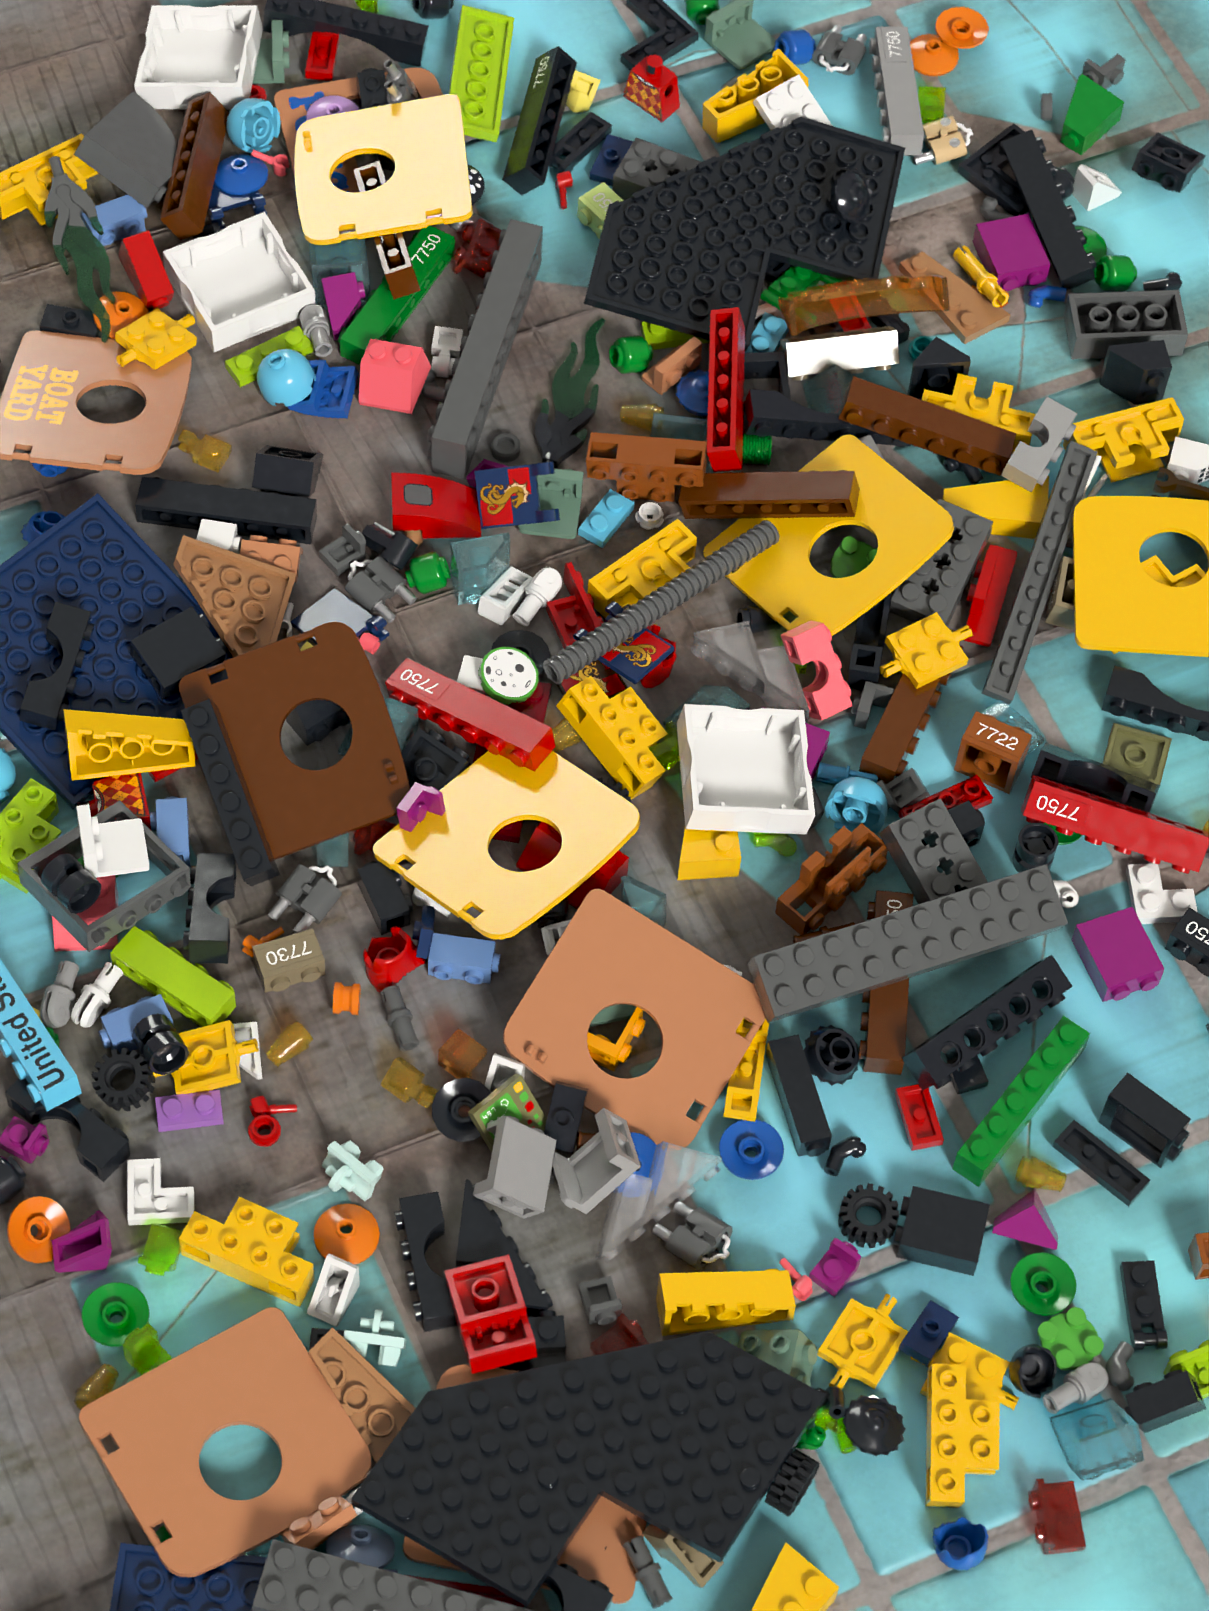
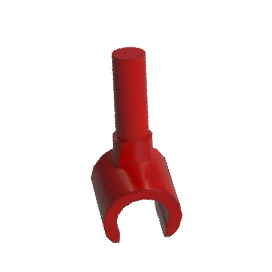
M570 171L561 172L556 175L555 186L559 190L561 209L567 208L566 188L573 187Z
M264 1096L254 1097L251 1099V1105L249 1106L254 1118L260 1115L271 1116V1114L297 1112L296 1104L268 1105Z

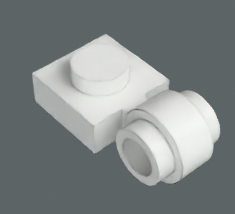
M435 326L431 355L436 356H433L431 369L434 370L437 377L448 378V375H452L454 358L460 357L463 329Z

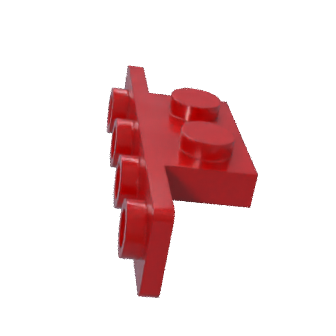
M990 545L984 561L978 560L974 577L979 579L977 585L971 583L967 601H971L972 604L966 625L969 626V629L971 628L973 635L964 639V641L986 647L991 646L1017 558V551Z
M572 562L565 563L563 576L570 596L546 603V611L564 649L577 641L573 638V635L581 628L590 632L604 623L601 616L596 615L592 596L590 593L586 594L583 588L582 575L580 571H575ZM602 663L604 669H609V667Z

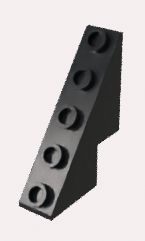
M466 1179L456 1268L509 1254L526 1305L527 1317H536L537 1312L548 1310L553 1306L548 1292L544 1288L541 1290L538 1288L534 1281L536 1276L529 1263H522L517 1255L519 1250L511 1236L506 1237L500 1229L502 1224L497 1213L493 1209L489 1211L483 1200L473 1196L475 1184L472 1185L470 1180Z

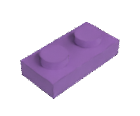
M220 1090L155 1097L159 1132L224 1124Z

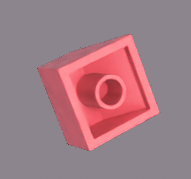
M370 339L360 362L359 404L412 414L431 369L423 348Z
M115 876L96 878L101 884V892L98 899L88 909L77 913L87 925H90L118 907V889ZM52 916L55 952L86 950ZM118 934L112 937L106 944L98 946L93 950L114 949L118 944Z

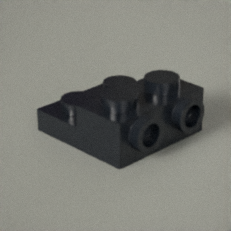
M1157 133L1138 151L1131 170L1137 172L1144 179L1160 183L1163 188L1169 191L1180 193L1190 183L1192 175L1203 164L1206 155Z
M420 728L402 751L410 788L416 782L427 787L432 786L438 791L471 765L467 761L470 756L457 746H454L452 750L445 746L443 743L446 739L435 731L430 730L429 733H426Z
M542 1310L536 1313V1317H528L536 1342L537 1357L501 1366L499 1369L525 1371L566 1362L564 1315L556 1316V1312L553 1310Z

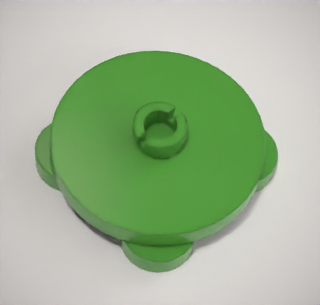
M852 536L845 537L831 559L830 573L832 577L844 578L861 572L873 561L878 548H872L864 542L857 541Z
M1078 1307L1069 1309L1067 1313L1053 1316L1048 1321L1041 1323L1037 1330L1040 1345L1051 1351L1056 1359L1057 1367L1061 1370H1075L1081 1365L1091 1362L1104 1348V1343L1098 1337L1096 1329L1086 1319L1085 1312Z

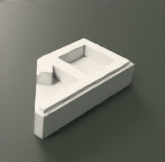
M257 1021L233 1024L237 1043L255 1038L259 1048ZM260 1048L258 1052L241 1055L239 1066L257 1080L262 1079Z

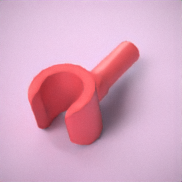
M254 149L251 156L273 165L275 175L279 177L286 175V168H289V160L286 155L278 154L273 157Z
M364 633L359 639L363 649L371 654L376 653L380 647L379 638L371 633Z
M786 1258L781 1259L779 1263L785 1270H789L790 1277L795 1282L792 1286L793 1295L800 1301H805L813 1292L812 1280L806 1275L801 1276Z

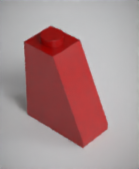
M148 230L122 239L118 257L140 300L143 301L147 308L161 309L169 305L174 291L150 231Z

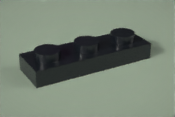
M1075 1120L1068 1125L1053 1143V1148L1128 1207L1149 1185L1150 1179Z

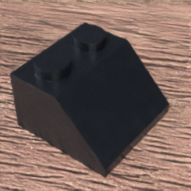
M1164 340L1108 346L1099 380L1100 385L1134 405L1163 400L1172 369Z
M266 445L256 453L252 488L260 489V492L265 493L282 492L288 493L289 496L310 497L315 492L323 454Z
M326 700L305 702L297 706L286 718L287 723L307 746L315 741L323 740L339 726H346L351 722L347 713L340 706Z

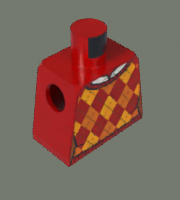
M646 56L631 69L623 93L625 98L660 122H664L680 108L677 76L663 65V60L660 56Z
M141 773L109 776L97 780L92 784L95 800L77 803V806L89 804L90 814L93 817L120 800L135 816L142 819V822L151 830L150 815Z

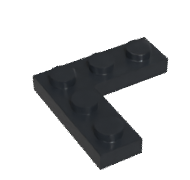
M626 0V6L656 32L621 54L620 62L630 71L646 56L658 55L664 62L698 41L699 32L663 0Z
M1015 123L960 163L957 172L987 196L995 198L997 204L1011 215L1019 216L1026 213L1029 209L1017 182L1001 170L1009 164L1001 142L1025 132Z

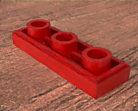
M975 775L916 804L899 810L898 816L901 819L940 798L947 810L966 801H970L974 809H980L991 804L993 796L979 776Z

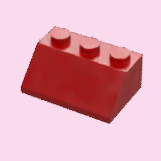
M541 822L533 832L516 863V867L526 872L539 869L550 863L561 849L562 838L558 831L551 825ZM617 851L600 869L569 894L568 903L578 910L586 895L593 889H601L611 894L627 877L629 857L621 851Z

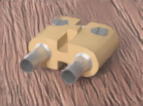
M952 115L922 124L924 131L923 140L926 147L929 148V152L913 156L915 165L932 160L937 165L967 155L966 146L970 143L969 137L973 135L971 128L967 129L963 124L956 123ZM958 127H960L962 131L967 132L965 137L966 142L964 141L961 132H958Z

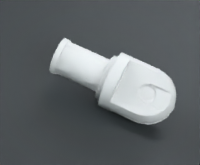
M551 567L542 568L524 590L526 598L512 615L521 625L528 626L540 607H546V603L552 601L561 589L562 577L556 569Z
M106 962L94 983L83 986L81 989L82 994L71 1013V1019L75 1024L80 1023V1026L84 1028L91 1027L103 1009L109 1007L111 1004L109 993L123 975V971L119 967L114 965L111 968L112 963Z

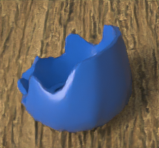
M960 1517L954 1522L942 1523L937 1528L934 1527L933 1541L936 1546V1555L948 1568L967 1571L976 1567L983 1561L988 1546L987 1529L982 1524H973L964 1517Z

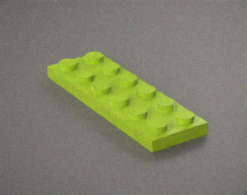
M462 5L449 94L457 95L460 99L464 135L496 143L500 131L514 17Z

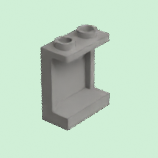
M605 1108L595 1115L599 1132L569 1158H565L555 1152L552 1163L554 1168L553 1174L558 1182L562 1202L567 1207L575 1208L585 1214L591 1211L641 1167L627 1121Z
M502 1116L500 1119L487 1123L486 1130L495 1134L487 1180L475 1183L473 1196L523 1219L543 1213L556 1140L545 1135L544 1131L538 1128H530L519 1123V1120L512 1116Z

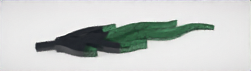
M603 318L596 321L585 335V356L579 371L571 378L570 373L578 358L577 344L572 342L570 354L554 375L552 398L555 420L551 425L548 424L550 409L548 400H542V408L535 424V439L542 457V463L554 462V468H558L562 461L574 454L583 445L588 434V430L583 427L593 418L597 409L599 385L595 384L593 386L587 405L584 403V395L589 382L600 367L596 336L605 323Z

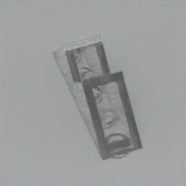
M748 621L693 632L691 651L697 658L706 660L715 666L719 673L737 681L744 690L753 692L771 708L804 710L805 723H808L810 710L794 664L789 661L784 645L758 650Z
M661 1142L656 1145L649 1177L632 1174L612 1191L595 1259L603 1258L606 1263L622 1251L618 1245L628 1238L632 1243L647 1231L643 1226L652 1218L658 1222L671 1211L668 1205L678 1198L682 1202L696 1191L693 1184L703 1178L707 1182L721 1170L718 1164L722 1158L667 1142Z

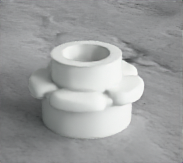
M647 502L640 506L639 511L636 512L635 519L642 528L651 530L659 528L663 524L664 519L662 517L664 513L658 504Z

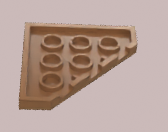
M183 535L173 565L233 658L277 642L296 574Z

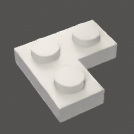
M1158 864L1127 865L1126 876L1131 904L1141 924L1175 923L1180 921L1188 908L1198 912L1193 889L1163 890Z
M160 1158L127 1160L128 1225L188 1223L195 1211L194 1187L161 1188Z

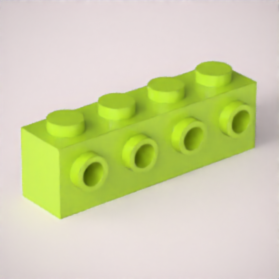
M134 925L110 952L112 967L114 965L119 967L123 971V975L153 995L161 994L166 1004L201 1027L224 1022L236 1008L234 989L223 980L217 981L209 975L203 966L197 963L193 965L184 959L180 951L174 947H166L148 930L142 931Z

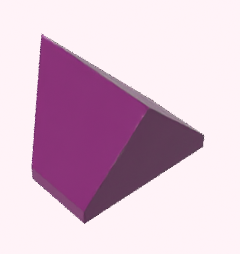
M1033 1189L994 1219L992 1229L994 1234L1054 1250L1057 1249L1058 1234L1036 1189Z
M100 1210L96 1211L69 1233L52 1240L56 1272L106 1270L112 1246L109 1220Z

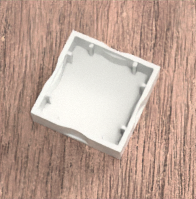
M152 6L146 30V46L140 58L134 85L136 94L154 109H187L190 100L208 92H211L226 110H231L236 103L250 98L263 32L258 7L215 6L203 8L193 6Z
M265 212L229 225L215 234L199 237L163 251L164 268L167 276L187 310L194 317L195 323L213 352L299 319L300 312L304 307L315 304L314 288L298 263L286 251L282 238Z
M684 704L677 721L685 828L693 830L806 835L814 820L815 808L812 780L806 759L808 743L804 710L771 708L743 710L728 706Z

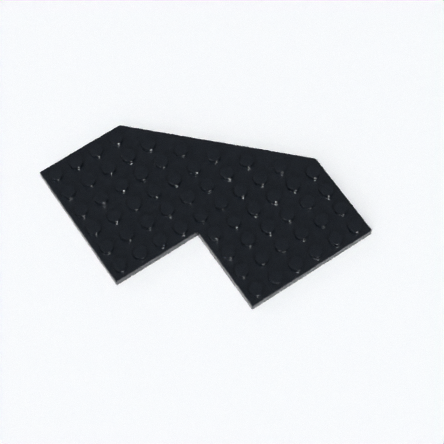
M799 117L792 120L791 124L785 127H777L760 135L758 139L750 143L744 142L729 149L728 153L717 158L716 156L709 158L687 172L681 171L666 178L663 183L654 187L648 186L635 192L626 200L611 203L606 212L583 304L709 341L710 310L739 307L745 325V351H747L769 259L809 269L813 272L862 286L870 283L873 287H876L905 148ZM848 169H857L859 173H863L865 180L869 181V189L872 191L870 195L872 201L869 206L870 212L865 215V220H860L858 224L855 222L850 223L848 220L837 215L830 201L832 184L841 176L842 172H846Z
M709 1331L432 1390L426 1393L352 1496L351 1503L363 1512L526 1607L601 1496L721 1563L825 1402V1394Z

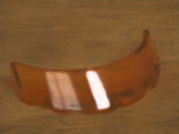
M900 275L880 279L865 278L809 287L805 291H794L788 293L787 298L778 299L780 310L791 336H796L800 332L816 326L861 317L950 310L947 277L940 275L918 277Z

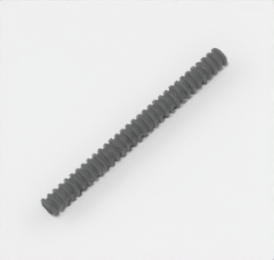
M768 520L761 521L760 524L747 530L746 533L727 543L726 546H722L719 550L713 552L712 555H708L705 559L699 561L698 564H694L692 568H688L685 572L680 573L678 577H674L671 581L666 582L664 586H660L657 590L652 591L650 595H646L643 599L638 600L636 604H632L629 608L624 609L622 613H618L615 617L610 618L608 622H604L601 626L596 627L594 631H590L586 636H582L580 640L573 642L572 645H568L565 649L559 651L558 654H554L551 659H547L543 663L547 677L552 682L560 684L564 679H568L571 675L576 674L578 670H582L585 665H590L592 661L597 660L600 656L605 655L606 652L619 646L620 643L633 637L635 633H639L642 629L647 628L649 624H653L656 620L661 619L663 615H667L670 611L676 609L677 606H681L691 597L696 596L697 593H701L705 588L710 587L711 584H715L718 580L724 578L725 575L730 574L731 571L736 570L739 566L744 565L745 562L764 552L765 549L778 543L779 533L777 528Z

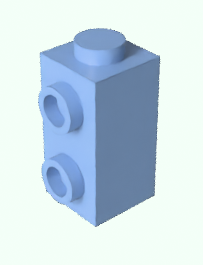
M128 194L95 206L98 220L90 222L85 213L82 212L81 219L87 228V231H83L94 249L110 245L115 241L145 231L144 219L147 218L146 209Z
M170 796L164 799H156V811L150 812L151 830H157V837L188 867H191L187 798Z
M433 933L428 957V975L441 980L452 978L465 980L471 984H490L492 972L498 973L501 954L495 953L496 941Z
M161 994L153 997H143L133 1005L112 1009L102 1016L101 1023L103 1029L99 1030L98 1034L105 1049L110 1047L111 1050L117 1049L119 1053H121L122 1048H127L130 1052L138 1049L132 1038L133 1029L138 1022L149 1015L163 1014L173 1024L172 1017Z

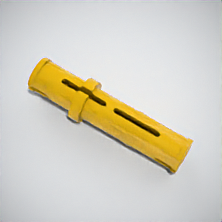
M962 246L964 252L958 247L953 253V258L976 283L979 293L986 295L994 307L998 308L1000 304L1002 306L1005 305L1009 296L999 286L996 276L984 268L967 246Z

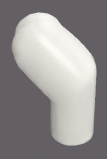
M1053 880L1062 906L1065 908L1075 907L1079 901V896L1067 881Z

